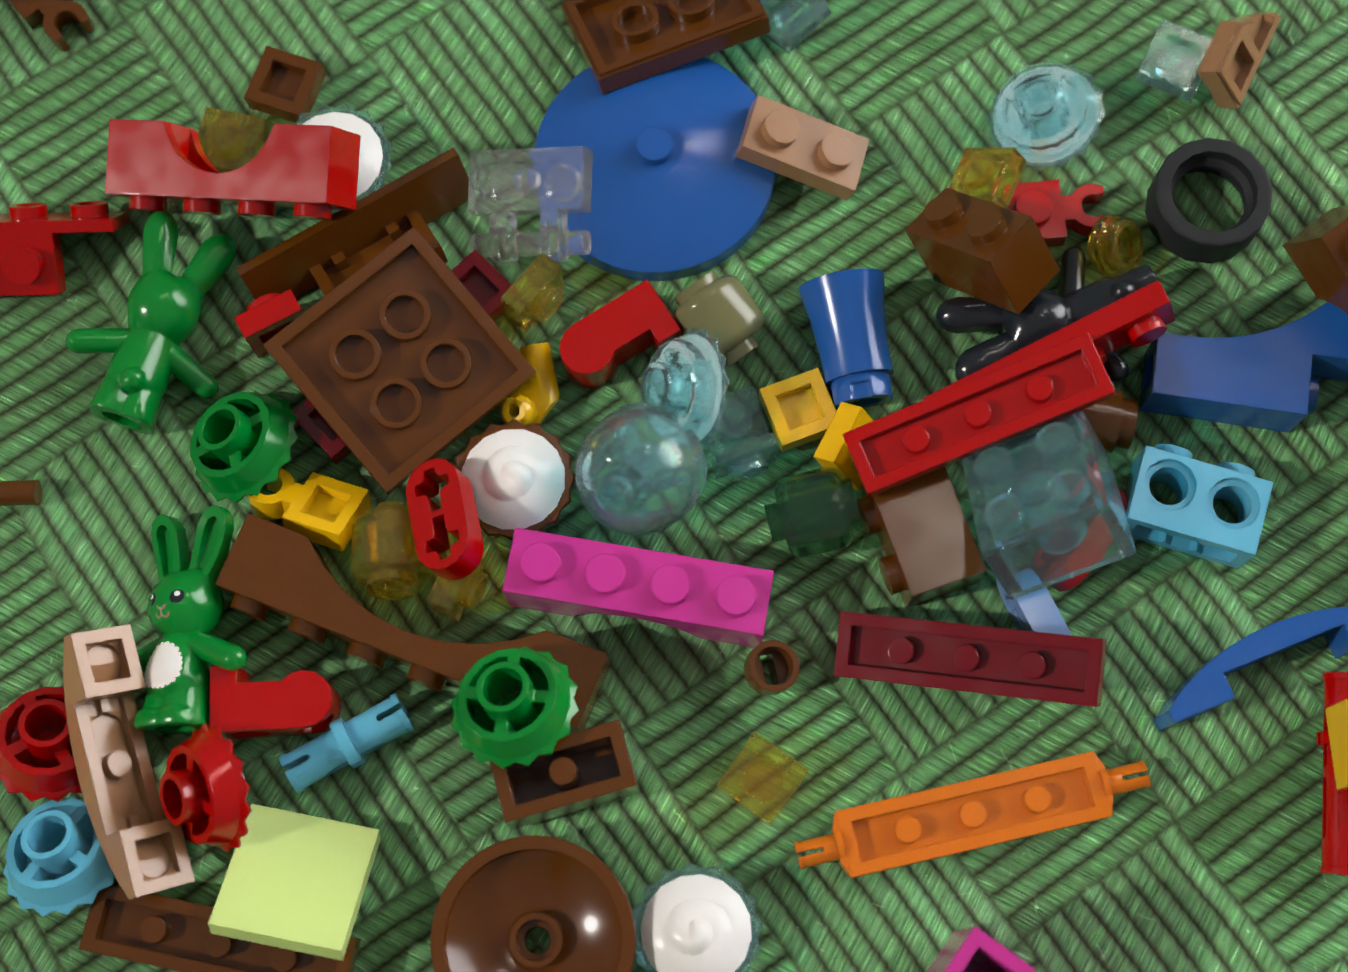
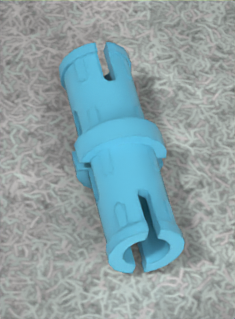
M397 693L390 695V698L346 722L342 717L330 722L331 730L287 754L280 755L279 761L284 769L287 767L288 770L285 771V774L295 791L301 793L305 791V788L349 764L353 769L366 763L365 755L416 729L411 718H408L407 715L409 714Z

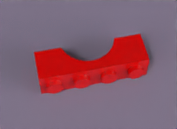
M109 119L105 194L130 199V210L143 212H167L168 202L183 203V212L193 214L221 215L222 204L238 205L237 214L244 216L275 218L276 207L293 208V217L331 220L332 209L356 210L361 135L330 125L274 124L267 141L254 158L235 170L222 173L206 156L197 130L160 120Z

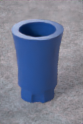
M873 268L849 269L822 275L802 284L798 291L811 322L821 359L825 385L830 387L836 410L841 402L865 408L892 400L890 384L892 381L890 376L894 371L888 345L885 316V273L882 270Z

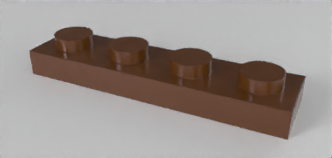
M112 885L100 890L90 905L78 949L180 972H353L361 938L350 936L344 959L341 961L211 934L208 925L214 908L212 906L156 894H149L129 900L121 887Z

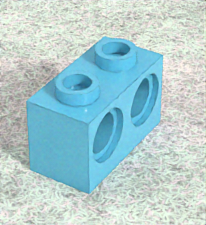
M1157 444L1154 447L1146 445L1132 463L1125 489L1128 497V508L1114 533L1237 569L1253 558L1257 552L1273 482L1255 477V471L1242 464L1220 462L1217 465L1192 459L1193 454L1190 451L1176 445ZM1162 481L1167 483L1175 492L1176 504L1165 505L1158 502L1150 492L1149 482ZM1219 498L1229 501L1237 510L1238 523L1232 524L1221 520L1213 509V499Z

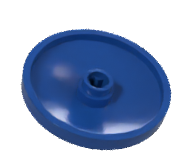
M705 57L603 95L588 67L574 77L555 97L541 122L534 151L535 180L542 207L553 229L562 241L586 262L603 271L628 279L641 281L647 279L648 281L677 280L707 271L735 254L755 233L768 210L774 191L775 172L735 157L750 106L756 96L735 74Z

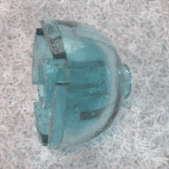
M640 402L617 407L590 429L575 458V484L582 504L596 521L612 531L634 536L660 533L686 516L692 510L695 502L701 497L706 487L707 460L699 438L691 428L685 433L678 423L670 419L674 414L664 407Z

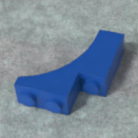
M1326 302L1321 307L1298 320L1257 334L1205 338L1164 333L1154 340L1145 351L1139 411L1289 433L1308 414L1311 415L1314 412L1319 395L1318 377L1348 382V314L1337 306Z

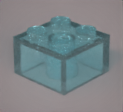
M1084 411L962 459L981 555L1011 600L1137 553L1110 458Z

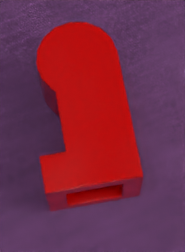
M647 279L566 330L560 341V355L567 377L574 384L583 388H597L605 385L613 377L617 366L624 364L650 347L654 348L661 360L677 351L682 346L681 329Z
M210 666V729L215 727L221 728L224 739L317 734L329 729V723L340 716L342 704L339 693L330 682L314 671L300 670L292 672L281 681L250 682V674L242 668L238 671H229L218 666Z

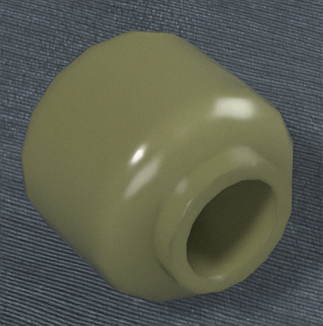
M711 271L674 298L679 307L674 311L672 317L681 329V337L686 342L698 337L709 342L717 353L718 359L723 358L729 367L760 346L753 335L762 328L764 315L736 276L724 275L719 278L715 271Z

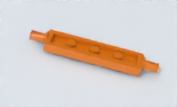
M1094 751L835 811L831 830L832 834L799 842L794 841V848L796 854L822 849V852L798 857L797 861L800 870L839 860V864L849 879L1107 819L1112 816L1113 795L1150 788V776L1145 775L1123 780L1122 778L1147 771L1148 769L1144 761L1139 760L1135 763L1105 769V766Z

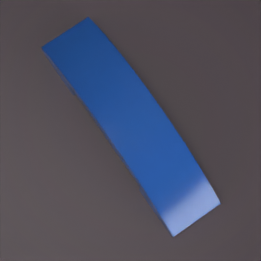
M1348 607L1323 609L1293 616L1264 627L1231 645L1192 673L1168 698L1154 719L1159 731L1211 711L1234 699L1235 696L1225 677L1226 675L1316 638L1325 637L1335 659L1347 655Z

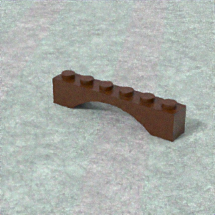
M249 513L215 583L232 597L229 607L241 614L265 622L270 612L290 620L291 623L287 630L301 638L320 645H324L327 636L350 644L346 653L349 656L383 669L386 659L408 667L410 669L406 676L407 679L438 692L443 691L446 683L459 688L460 680L464 678L471 667L479 659L496 650L527 646L534 651L550 652L555 661L568 666V677L578 686L574 699L579 711L570 720L571 733L586 728L611 666L608 654L547 630L516 640L483 644L438 641L404 631L373 615L350 597L333 577L319 549L307 536Z

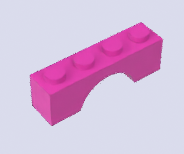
M515 528L502 591L512 607L571 617L580 614H607L637 618L668 625L688 632L700 639L755 648L763 641L774 571Z

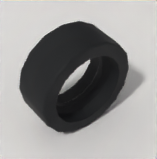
M1204 138L1184 143L1166 157L1147 190L1145 214L1151 233L1166 250L1186 261L1210 264L1231 259L1249 246L1271 211L1273 189L1266 169L1250 151L1228 140ZM1200 171L1214 173L1229 181L1240 194L1244 205L1243 215L1239 222L1229 230L1221 232L1202 230L1187 222L1175 208L1172 199L1173 188L1179 178L1185 174Z

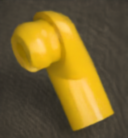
M548 342L531 344L519 349L523 357L536 371V375L502 403L501 417L505 424L514 418L524 425L539 423L540 425L558 402L560 392L551 347Z

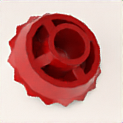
M47 686L24 693L7 708L1 710L0 780L4 782L8 793H22L31 802L44 797L59 802L68 793H82L71 748L64 687Z
M204 723L199 730H193L190 738L172 749L167 759L166 772L160 780L159 792L166 817L172 824L181 825L183 835L189 841L199 845L219 847L228 853L231 847L240 848V837L249 832L245 820L252 810L246 800L250 786L245 781L242 773L243 761L234 755L233 741L222 737L221 728L215 727L210 729L209 725Z

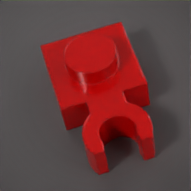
M1059 180L998 185L995 193L996 205L1032 216L1048 247L1063 246L1067 238L1066 229L1071 228L1083 236H1096L1103 233L1109 223L1108 216L1092 217L1087 215L1082 209L1084 204L1100 202L1104 194V187L1098 184L1083 185L1077 188L1072 195L1061 196Z

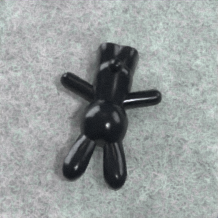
M1069 247L1061 257L1059 294L1052 290L1042 289L1019 315L976 297H955L946 300L939 305L936 313V321L941 329L956 334L1003 331L1002 334L981 342L961 354L955 364L956 380H960L1155 282L1156 278L1153 270L1148 265H1142L1118 276L1097 280L1085 286V252L1078 247ZM1115 350L1106 355L1107 361L1103 365L1110 380L1119 382L1128 375L1129 366L1126 360Z

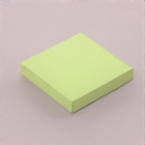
M251 804L250 808L252 811L245 820L249 832L240 837L241 846L234 850L208 922L211 934L343 961L381 841L379 829Z

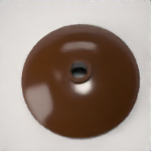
M532 835L510 838L497 842L474 855L454 874L439 899L432 922L430 937L432 965L434 972H631L636 952L634 914L625 890L617 877L599 858L588 850L572 842L550 836ZM537 927L546 929L551 938L549 948L541 954L533 953L527 944L529 933Z

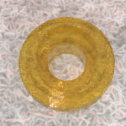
M1119 215L1103 216L1096 222L1088 238L1087 251L1091 262L1102 276L1110 278L1132 270L1139 265L1143 256V236L1135 222L1125 220Z

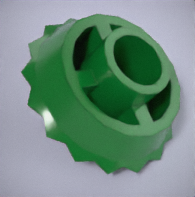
M256 391L253 393L235 392L220 398L204 412L197 422L190 440V457L196 467L195 475L201 480L203 492H211L217 501L229 498L238 503L246 495L258 496L265 484L277 481L280 468L291 461L290 448L298 440V436L293 429L298 417L289 411V401L278 399L275 392L264 394Z
M527 646L496 650L479 659L465 674L464 678L460 680L459 691L451 702L454 711L451 727L459 734L461 748L472 751L479 763L492 761L502 769L513 763L529 766L538 755L553 754L557 740L570 734V720L579 711L574 699L578 686L568 677V666L555 661L550 652L534 651Z

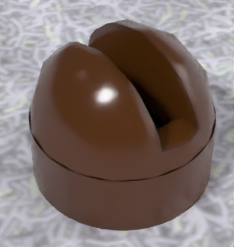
M777 640L764 641L748 654L744 664V677L749 686L760 694H780L791 687L798 678L800 670L798 657L794 650L784 642ZM767 655V663L773 685L765 681L760 656Z

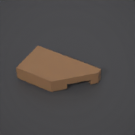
M1257 12L1220 22L1197 70V73L1219 108L1238 109L1239 105H1241L1281 20L1278 13Z

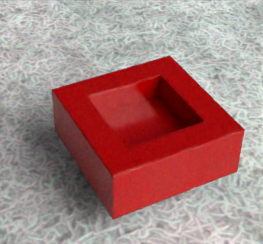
M289 289L281 294L269 293L255 299L248 305L247 311L235 316L234 319L245 340L257 357L260 358L268 354L263 344L303 314L304 311L292 290Z

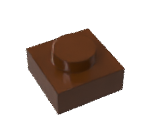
M266 46L244 99L250 109L302 125L308 119L326 77V71L320 62Z

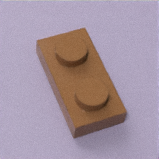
M757 95L750 106L735 157L847 201L856 191L869 139Z

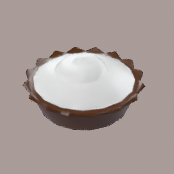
M514 418L504 425L489 423L482 434L469 436L466 450L455 456L456 468L467 476L471 482L480 527L487 536L502 535L513 540L515 528L541 532L545 526L558 522L561 510L572 502L570 489L576 480L570 468L572 455L562 449L558 435L546 433L539 423L524 425Z

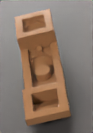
M126 624L89 630L65 636L63 682L71 748L90 820L111 870L129 900L194 882L195 878L181 825L172 824L164 817L143 730H139L134 726V718L138 710L133 693L146 688L131 625Z

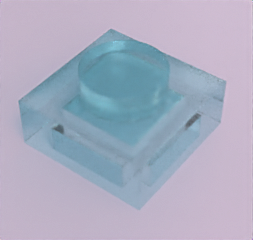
M759 0L768 14L771 32L764 35L788 54L832 13L825 0Z
M1162 18L1135 80L1191 103L1202 80L1197 70L1212 39Z

